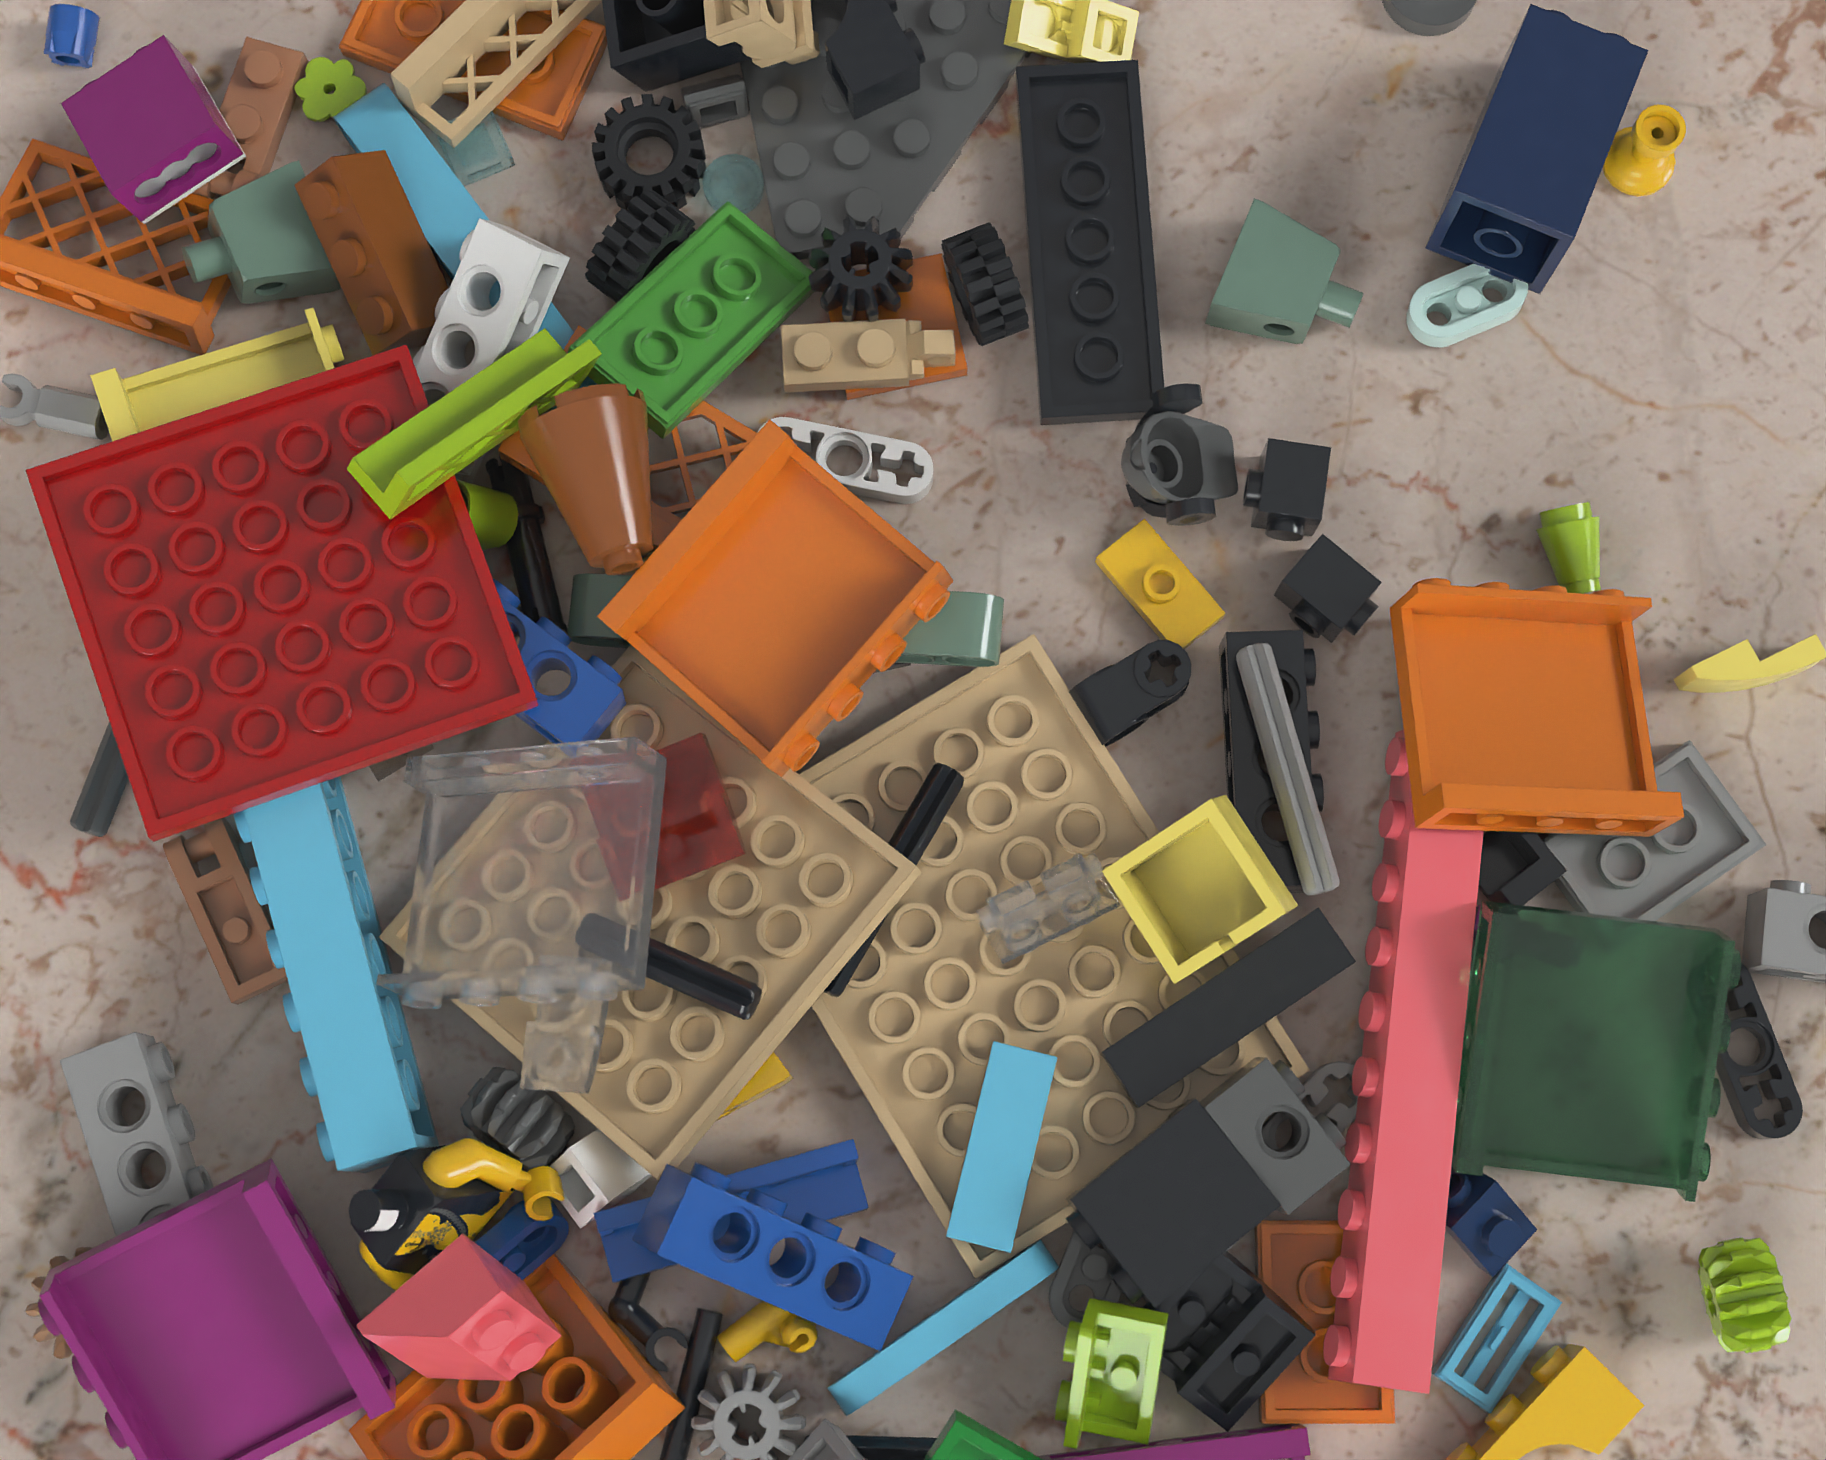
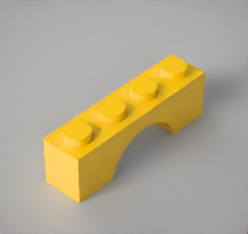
M1568 1344L1562 1350L1558 1345H1555L1543 1354L1532 1367L1530 1374L1535 1380L1518 1398L1513 1393L1507 1395L1494 1407L1491 1414L1487 1415L1485 1423L1490 1428L1473 1446L1468 1442L1462 1443L1445 1460H1518L1534 1449L1555 1444L1572 1445L1599 1455L1645 1405L1586 1347Z

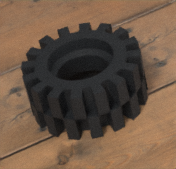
M641 94L643 105L638 106L633 105L631 97L621 100L623 111L618 114L611 107L604 114L607 125L597 124L594 131L597 143L592 142L595 167L605 193L610 199L615 196L617 205L627 210L629 201L635 196L640 198L642 192L647 190L651 192L653 190L669 203L674 202L677 209H681L687 205L685 195L689 192L695 197L700 190L699 178L705 179L706 155L697 121L692 122L690 111L683 105L678 110H675L673 99L665 96L662 97L660 105L654 104L652 94ZM646 137H659L668 142L673 149V158L668 167L662 172L652 175H642L632 170L626 162L629 148L637 140Z
M648 190L642 192L640 198L635 196L629 201L627 210L622 208L615 215L616 222L612 227L607 225L602 234L605 237L601 242L595 244L591 251L595 255L587 261L586 268L588 271L585 273V278L615 303L620 301L695 231L693 227L695 223L691 218L653 190L651 192Z
M988 222L942 240L941 247L944 253L945 264L949 270L948 275L955 288L954 293L957 301L961 304L964 318L968 321L970 331L975 336L976 342L984 346L1028 329L1029 317L1025 310L1024 297L1019 290L1021 287L1018 278L1015 277L1012 270L1013 265L1010 257H1007L1005 246L1001 238L999 239L995 227H992V224Z

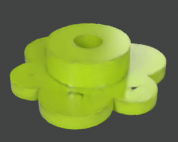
M317 57L307 64L305 69L307 78H302L296 83L295 92L300 99L304 100L303 111L308 119L314 122L326 121L367 94L366 85L361 78L354 75L355 69L351 62L343 59L333 64L328 58Z

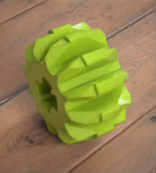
M1739 1237L1717 1242V1245L1702 1249L1698 1258L1700 1266L1698 1275L1702 1287L1701 1294L1705 1301L1706 1314L1709 1315L1712 1331L1717 1336L1719 1344L1727 1352L1744 1351L1745 1353L1769 1350L1771 1346L1787 1342L1790 1334L1789 1324L1791 1322L1787 1305L1789 1298L1784 1290L1783 1276L1780 1275L1777 1268L1776 1257L1770 1252L1769 1246L1761 1238L1743 1239Z

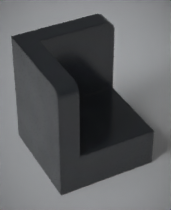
M1487 831L1483 834L1478 888L1496 910L1508 914L1517 911L1567 871L1537 833Z

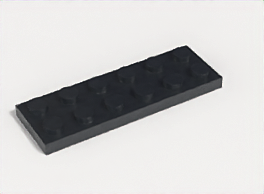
M1138 60L1016 66L1015 79L1040 425L1141 420L1147 411L1153 407L1152 394L1164 388Z

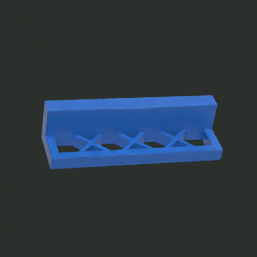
M854 1139L726 1175L732 1178L727 1191L746 1199L751 1187L787 1203L788 1206L783 1216L800 1224L806 1212L825 1221H830L865 1211L869 1208L856 1164L859 1157ZM651 1197L593 1213L598 1233L602 1239L613 1283L679 1265L656 1255L632 1240ZM729 1213L717 1221L713 1230L714 1241L720 1239L727 1232L730 1224Z

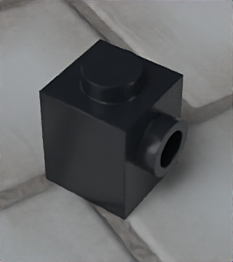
M1268 438L1260 456L1259 469L1249 468L1245 482L1243 506L1253 507L1251 527L1266 529L1265 534L1268 537L1282 541H1299L1303 539V535L1313 536L1322 521L1331 447Z
M1322 534L1281 581L1274 596L1292 610L1289 616L1303 632L1313 638H1319L1322 635L1332 643L1344 628L1352 635H1355L1379 606L1371 601L1370 598L1382 582Z

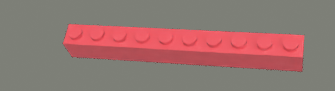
M1403 729L1395 733V737L1388 746L1385 758V769L1387 774L1391 775L1389 800L1384 803L1379 817V834L1384 838L1382 863L1376 868L1372 882V896L1375 901H1378L1376 924L1368 935L1365 947V958L1367 964L1371 965L1369 991L1364 994L1361 1000L1358 1014L1359 1026L1364 1030L1362 1056L1357 1059L1352 1072V1091L1354 1095L1358 1096L1355 1122L1350 1125L1345 1139L1347 1143L1345 1145V1156L1351 1165L1348 1189L1342 1193L1338 1205V1223L1340 1228L1343 1229L1341 1256L1335 1260L1331 1272V1291L1336 1297L1334 1324L1329 1326L1325 1335L1323 1354L1326 1364L1329 1365V1380L1429 1394L1484 831L1415 828Z

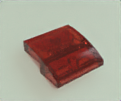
M698 733L581 781L603 840L599 841L600 847L622 903L746 854L727 791L707 737L703 733Z

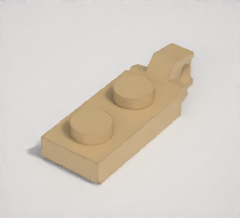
M905 318L877 320L874 322L868 320L781 325L784 390L788 393L909 386V380L924 378V367L955 365L954 330H922L921 321H906Z

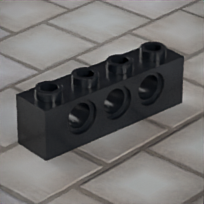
M1303 630L1226 632L1219 645L1227 797L1289 892L1304 893L1289 841L1271 839L1262 827L1263 814L1268 811L1280 812L1270 775L1261 769L1258 762V754L1262 747L1237 665L1236 655L1240 649L1257 643H1268L1272 647L1319 811L1322 812L1324 805L1323 780L1321 774H1312L1310 749H1318L1319 716L1317 711H1308L1306 688L1307 686L1315 685L1316 660L1314 649L1304 648Z

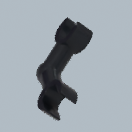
M651 1273L620 1281L615 1296L608 1305V1313L611 1319L621 1324L646 1347V1357L652 1367L659 1371L668 1372V1367L655 1354V1344L661 1337L669 1336L676 1339L685 1349H688L686 1337L675 1328H664L639 1305Z

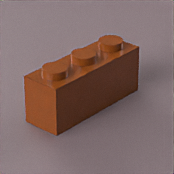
M385 150L332 156L294 186L372 355H376L406 344L408 349L425 346L436 321L435 308L437 302L449 287Z

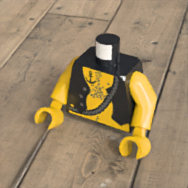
M472 1138L460 1139L443 1146L408 1150L394 1160L372 1189L360 1190L353 1196L349 1205L350 1224L361 1238L359 1251L365 1262L382 1282L396 1291L462 1233L473 1241L515 1190L523 1193L525 1210L530 1218L539 1221L550 1220L553 1217L551 1201L547 1196L560 1201L565 1200L561 1178L558 1172L549 1166H539L525 1172L521 1170L522 1162Z

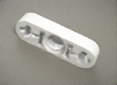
M789 417L771 419V421L791 436L794 443L803 451L812 452L811 440H820L816 451V462L854 495L899 504H911L924 498L931 489L933 483V462L929 453L916 443ZM838 446H851L861 454L863 458L862 465L854 474L839 476L828 468L826 464L827 456ZM872 452L882 453L880 457V466L898 469L902 465L903 460L914 461V471L922 474V477H912L908 486L897 485L896 474L878 469V482L867 481L872 472Z

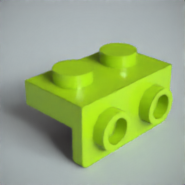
M1089 1298L1082 1322L1070 1320L1065 1339L1063 1361L1074 1363L1072 1381L1062 1379L1055 1411V1420L1066 1422L1063 1447L1077 1449L1082 1431L1148 1445L1152 1430L1169 1313Z

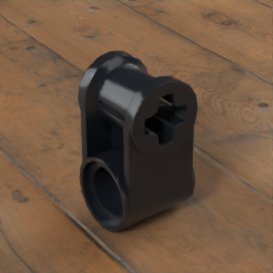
M1157 640L1147 644L1115 665L1107 666L1092 674L1073 687L1069 693L1101 744L1107 747L1139 728L1150 717L1175 703L1185 694L1191 677V661L1188 653L1179 644L1170 640ZM1157 660L1162 667H1168L1171 664L1176 667L1172 677L1173 685L1166 686L1161 679L1155 680L1152 683L1148 681L1152 667L1151 662Z

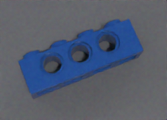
M493 579L511 630L520 637L518 649L539 704L537 707L514 715L579 763L626 705L623 689L618 686L622 677L599 657L592 655L586 662L570 650L567 646L572 640L561 628L543 616L536 623L517 609L521 604L520 599L502 583ZM560 670L570 675L571 680L568 687L558 695L547 696L536 690L538 680L548 671Z
M697 1162L694 1163L690 1174L669 1164L666 1165L634 1233L633 1241L656 1255L881 1351L914 1277L891 1265L896 1255L895 1252L863 1237H859L855 1248L837 1241L842 1228L807 1212L801 1224L786 1218L783 1214L788 1206L787 1203L751 1187L746 1199L727 1191L732 1178ZM729 1213L730 1224L727 1232L720 1239L714 1241L713 1230L717 1221ZM784 1239L785 1248L782 1256L777 1262L770 1265L769 1259L773 1247L780 1240ZM838 1264L839 1271L836 1280L832 1285L825 1288V1279L829 1270Z

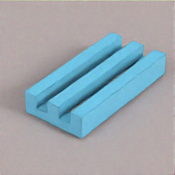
M1506 1263L1492 1277L1432 1369L1431 1374L1447 1383L1462 1396L1474 1402L1483 1411L1491 1414L1562 1302ZM1512 1284L1517 1288L1461 1376L1454 1372L1455 1368L1509 1285ZM1529 1299H1534L1539 1303L1538 1307L1485 1389L1481 1391L1474 1384Z

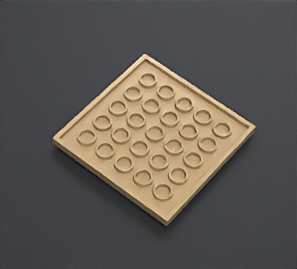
M630 645L612 666L622 677L618 686L623 689L626 705L580 762L577 763L550 741H547L381 933L379 938L659 1181L667 1164L675 1168L681 1164L920 876L921 872L914 863L797 772L789 769L783 777H780L767 768L754 753ZM592 914H598L756 983L762 990V997L755 1013L750 1019H740L586 951L578 943V935L583 928L585 920Z

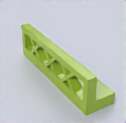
M544 328L353 457L347 470L391 520L519 430L518 420L526 410L537 405L539 415H541L556 404L554 396L578 389L602 353L588 339L567 354Z

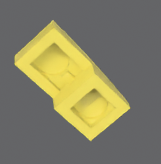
M1011 0L1004 45L1071 63L1131 60L1139 11L1108 0Z
M1814 634L1759 661L1748 639L1691 666L1673 680L1679 691L1723 693L1765 686L1803 672L1826 658V651L1818 636Z

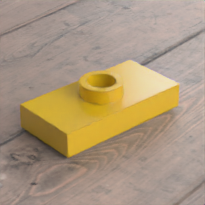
M1145 518L1096 557L1095 563L1161 640H1170L1179 644L1185 650L1222 620L1226 614Z

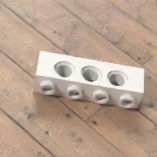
M479 218L475 229L463 241L460 249L461 262L452 284L437 302L435 308L436 321L426 345L417 352L413 359L429 406L538 333L570 257L508 226ZM498 280L501 289L500 298L496 305L491 307L489 301L490 289ZM473 339L475 356L472 362L467 365L464 356L467 343ZM484 455L456 473V480L473 483Z

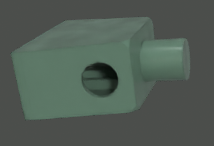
M299 160L215 199L209 205L208 230L211 238L182 247L183 258L194 283L227 274L238 300L244 304L340 290L339 281L294 186L305 177Z
M1254 198L1212 300L1205 324L1278 341L1303 344L1315 315L1350 328L1364 293L1329 280L1341 251L1336 244L1265 202Z

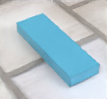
M993 1041L946 1237L1011 1253L1058 1057Z

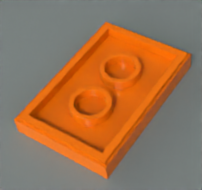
M1263 1220L1254 1227L1256 1276L1284 1300L1314 1330L1316 1336L1259 1397V1422L1262 1424H1395L1394 1389L1328 1379L1329 1365L1324 1360L1323 1346L1327 1329L1330 1325L1334 1324L1336 1297L1332 1294L1330 1281L1333 1264L1341 1256L1343 1229L1340 1228L1338 1220Z

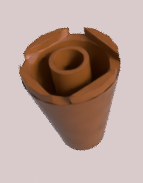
M626 384L591 385L554 396L557 408L539 416L537 405L526 410L518 420L520 439L589 565L596 568H604L607 575L624 574L641 567L644 564L642 557L653 549L648 417L643 391L637 388L635 394L629 396Z

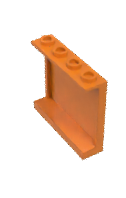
M769 420L597 617L631 644L754 753L767 768L783 777L789 769L794 772L798 771L813 757L820 745L816 738L833 719L840 722L856 708L863 697V691L860 688L875 670L878 669L880 672H884L898 660L907 646V642L903 638L920 619L928 622L940 612L950 597V592L947 588L952 584L953 579L942 564L938 561H932L802 451L786 432Z
M1430 578L1416 582L1406 594L1395 602L1389 609L1415 828L1651 837L1684 818L1681 792L1657 791L1632 625V621L1652 607L1651 598L1624 596V592L1617 589H1605L1591 594L1567 593L1565 587L1556 585L1544 586L1534 590L1510 589L1509 585L1503 582H1487L1470 587L1451 585L1449 580L1443 578Z

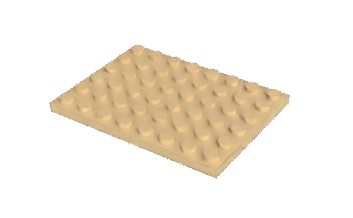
M1034 634L1002 652L999 665L977 667L799 774L887 843L890 841L933 765L936 763L945 764L958 771L964 777V783L917 864L921 872L920 876L887 915L842 995L833 997L822 992L811 1007L946 1231L952 1213L993 1041L1058 1057L1011 1253L951 1238L975 1279L1067 1223L1066 1217L1075 1211L1066 1200L1067 1197L1084 1187L1150 1134L1187 1100L1196 1098L1200 1102L1255 1057H1267L1272 1065L1281 1060L1297 1078L1310 1071L1276 1016L1139 1108H1136L1100 1054L1240 959L1232 948L1193 974L1174 984L1104 876L1102 870L1160 832L1105 745H1102L1071 697L1069 688Z

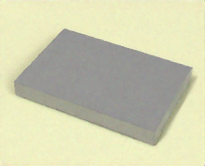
M1690 740L1653 764L1657 791L1681 792L1684 818L1651 837L1551 833L1542 840L1567 870L1554 882L1605 953L1613 951L1766 846L1761 836Z

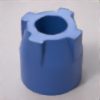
M55 4L50 6L44 54L49 55L52 63L57 65L92 67L100 17L91 10L75 5Z

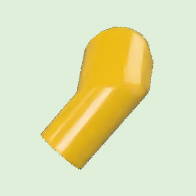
M762 1301L721 1332L717 1339L728 1355L737 1363L762 1342L788 1347L794 1353H804L815 1345L818 1338L816 1323Z

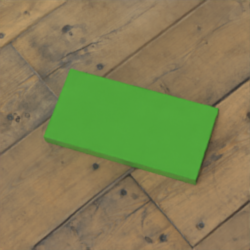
M727 201L569 347L568 353L590 339L602 355L587 376L597 385L611 383L626 384L629 396H633L637 388L643 391L647 404L648 427L664 439L814 293L809 285V275L813 271L794 255L786 251L775 239Z

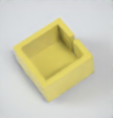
M1227 795L1211 798L1102 870L1104 876L1174 984L1193 974L1238 945V943L1299 906Z

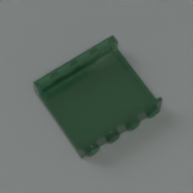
M1481 900L1466 1009L1451 1165L1456 1173L1482 1176L1484 1166L1673 1188L1685 1201L1695 1202L1698 1181L1705 1182L1710 1170V1147L1707 1142H1704L1708 1118H1715L1720 1106V1082L1717 1078H1714L1718 1053L1724 1054L1726 1052L1731 1035L1730 1018L1728 1014H1724L1728 989H1734L1737 986L1741 971V957L1739 950L1734 949L1735 941L1716 928Z

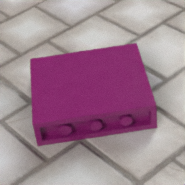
M272 1158L49 1270L39 1294L41 1299L38 1300V1309L46 1328L53 1336L63 1335L74 1354L71 1362L77 1380L86 1392L96 1391L107 1410L105 1422L112 1439L121 1449L129 1447L136 1460H262L363 1407L370 1420L395 1408L396 1379L377 1345L364 1337L356 1325L362 1318Z

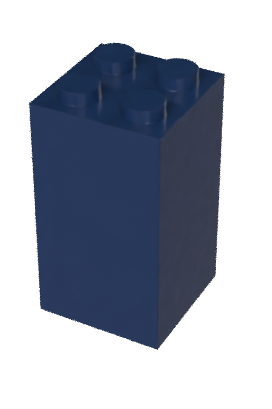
M1530 4L1498 69L1425 248L1468 266L1476 264L1490 269L1488 274L1510 283L1513 282V279L1528 283V290L1541 294L1575 239L1649 50L1630 43L1626 38L1618 34L1604 33L1573 21L1569 16L1560 11L1545 10Z

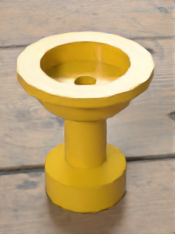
M1653 105L1641 112L1633 127H1626L1616 133L1603 165L1604 175L1613 187L1624 194L1638 197L1652 195L1664 188L1674 172L1676 162L1674 152L1686 134V125L1681 114L1667 105Z

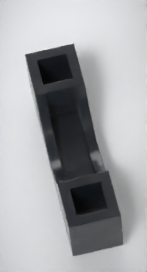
M845 0L847 9L844 18L836 31L825 42L827 70L854 120L920 89V64L925 63V55L914 31L911 28L902 30L893 13L898 10L896 0Z

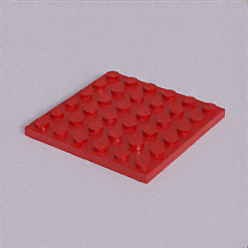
M407 344L25 470L147 835L153 842L539 706L455 475L390 520L347 470L353 457L429 407Z

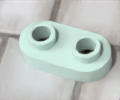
M1471 264L1430 281L1416 290L1407 310L1406 321L1408 329L1413 337L1424 345L1430 347L1452 345L1514 318L1521 310L1526 299L1528 283L1513 279V282L1510 283L1488 274L1490 269ZM1488 288L1496 289L1502 294L1503 300L1491 302L1484 297L1483 290ZM1433 311L1441 312L1446 316L1448 323L1435 325L1428 320L1427 314Z

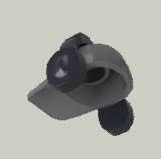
M1183 383L1159 389L1152 394L1153 407L1141 418L1134 433L1127 438L1122 453L1121 468L1127 481L1126 488L1134 507H1140L1152 516L1166 518L1168 525L1185 526L1207 522L1216 517L1214 500L1231 497L1238 491L1232 436L1228 429L1223 426L1185 415V413L1203 403L1200 385Z

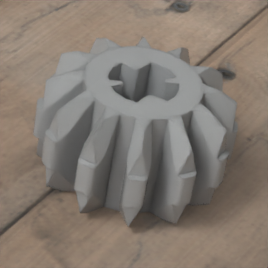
M746 1364L742 1371L743 1387L738 1388L732 1374L728 1370H723L717 1374V1380L726 1398L724 1399L708 1389H703L698 1395V1400L704 1406L716 1411L715 1415L702 1414L694 1416L691 1420V1427L699 1431L713 1430L715 1435L704 1440L697 1447L700 1456H706L720 1446L726 1452L721 1460H735V1458L755 1460L759 1457L761 1460H779L772 1450L774 1446L786 1455L792 1456L800 1445L794 1439L782 1434V1430L797 1431L804 1429L806 1417L798 1414L784 1415L783 1409L794 1405L800 1399L798 1390H789L777 1399L772 1392L780 1383L782 1374L779 1371L773 1370L767 1376L761 1388L756 1386L757 1370L755 1364ZM749 1404L762 1411L759 1423L766 1428V1432L760 1438H758L756 1432H753L748 1438L749 1440H746L736 1434L740 1423L732 1417V1414L738 1406L742 1413L746 1412Z

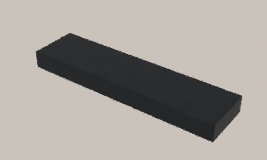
M1318 907L1100 1054L1136 1108H1139L1356 961Z

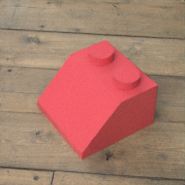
M463 1233L356 1325L364 1337L426 1378L511 1381L520 1372L536 1365L544 1356L546 1349L562 1336L525 1282Z

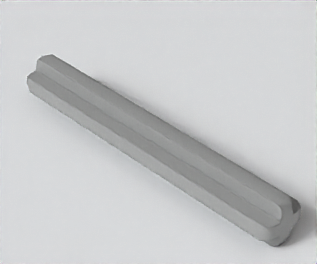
M1268 643L1246 646L1238 651L1236 661L1303 892L1306 895H1318L1332 891L1339 886L1340 880L1272 647Z

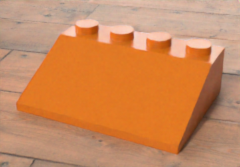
M554 1253L523 1280L562 1335L546 1349L544 1356L536 1365L520 1372L511 1381L426 1378L416 1370H413L396 1386L395 1408L370 1420L366 1413L348 1431L368 1460H631L686 1407L659 1372L651 1366L646 1356Z

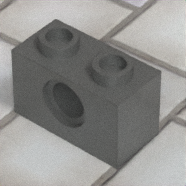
M1255 1057L1199 1103L1280 1203L1281 1206L1276 1211L1289 1215L1351 1165L1340 1151L1347 1143L1340 1131L1326 1115L1321 1112L1316 1117H1313L1298 1098L1305 1089L1296 1075L1283 1061L1278 1060L1272 1065L1267 1057ZM1280 1111L1289 1119L1292 1133L1285 1146L1272 1150L1263 1140L1262 1125L1269 1115Z

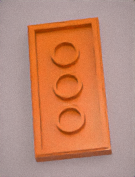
M360 0L339 44V48L343 56L391 74L465 0ZM564 9L559 10V16L565 11ZM551 10L527 11L517 21V35L542 34L552 24ZM587 18L583 19L490 113L564 141L608 45L605 25ZM509 30L502 36H509ZM518 50V57H519L525 50ZM510 51L485 52L475 62L476 76L501 75L511 65ZM467 71L461 77H467ZM477 91V98H478L484 91ZM468 92L444 93L446 96L469 104Z

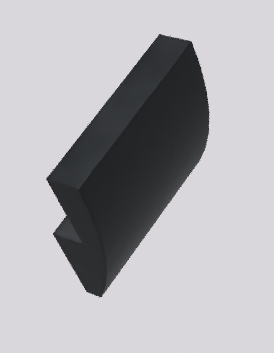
M1227 1250L1156 1308L1148 1305V1303L1143 1306L1144 1309L1169 1313L1160 1371L1175 1382L1179 1395L1227 1432L1316 1336L1314 1330L1284 1300Z

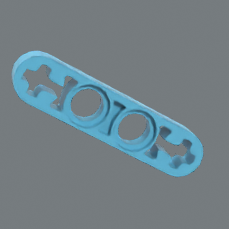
M1042 1240L1036 1241L883 1347L881 1351L876 1352L850 1370L827 1389L845 1416L850 1415L1047 1278L1059 1268V1265Z

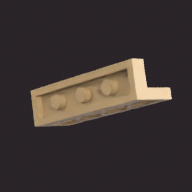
M465 0L391 73L398 100L409 113L451 147L455 148L602 0ZM566 9V10L559 16V10ZM551 10L552 24L542 34L517 35V21L527 11ZM509 30V36H502ZM518 50H525V51L518 57ZM510 51L511 65L501 75L476 76L475 62L485 52ZM467 71V77H461ZM477 91H484V92L477 98ZM468 92L469 107L451 124L431 108L444 93Z

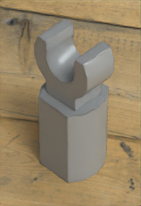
M14 373L3 375L2 382L9 389L22 392V400L17 406L12 408L0 406V419L7 424L21 426L35 420L40 427L99 440L106 438L108 427L97 396L49 385L37 389L35 385L22 375Z

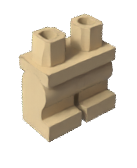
M703 0L706 39L718 46L732 42L738 43L742 46V52L746 56L751 57L752 62L761 68L783 61L794 65L816 58L820 54L819 36L813 30L811 0Z

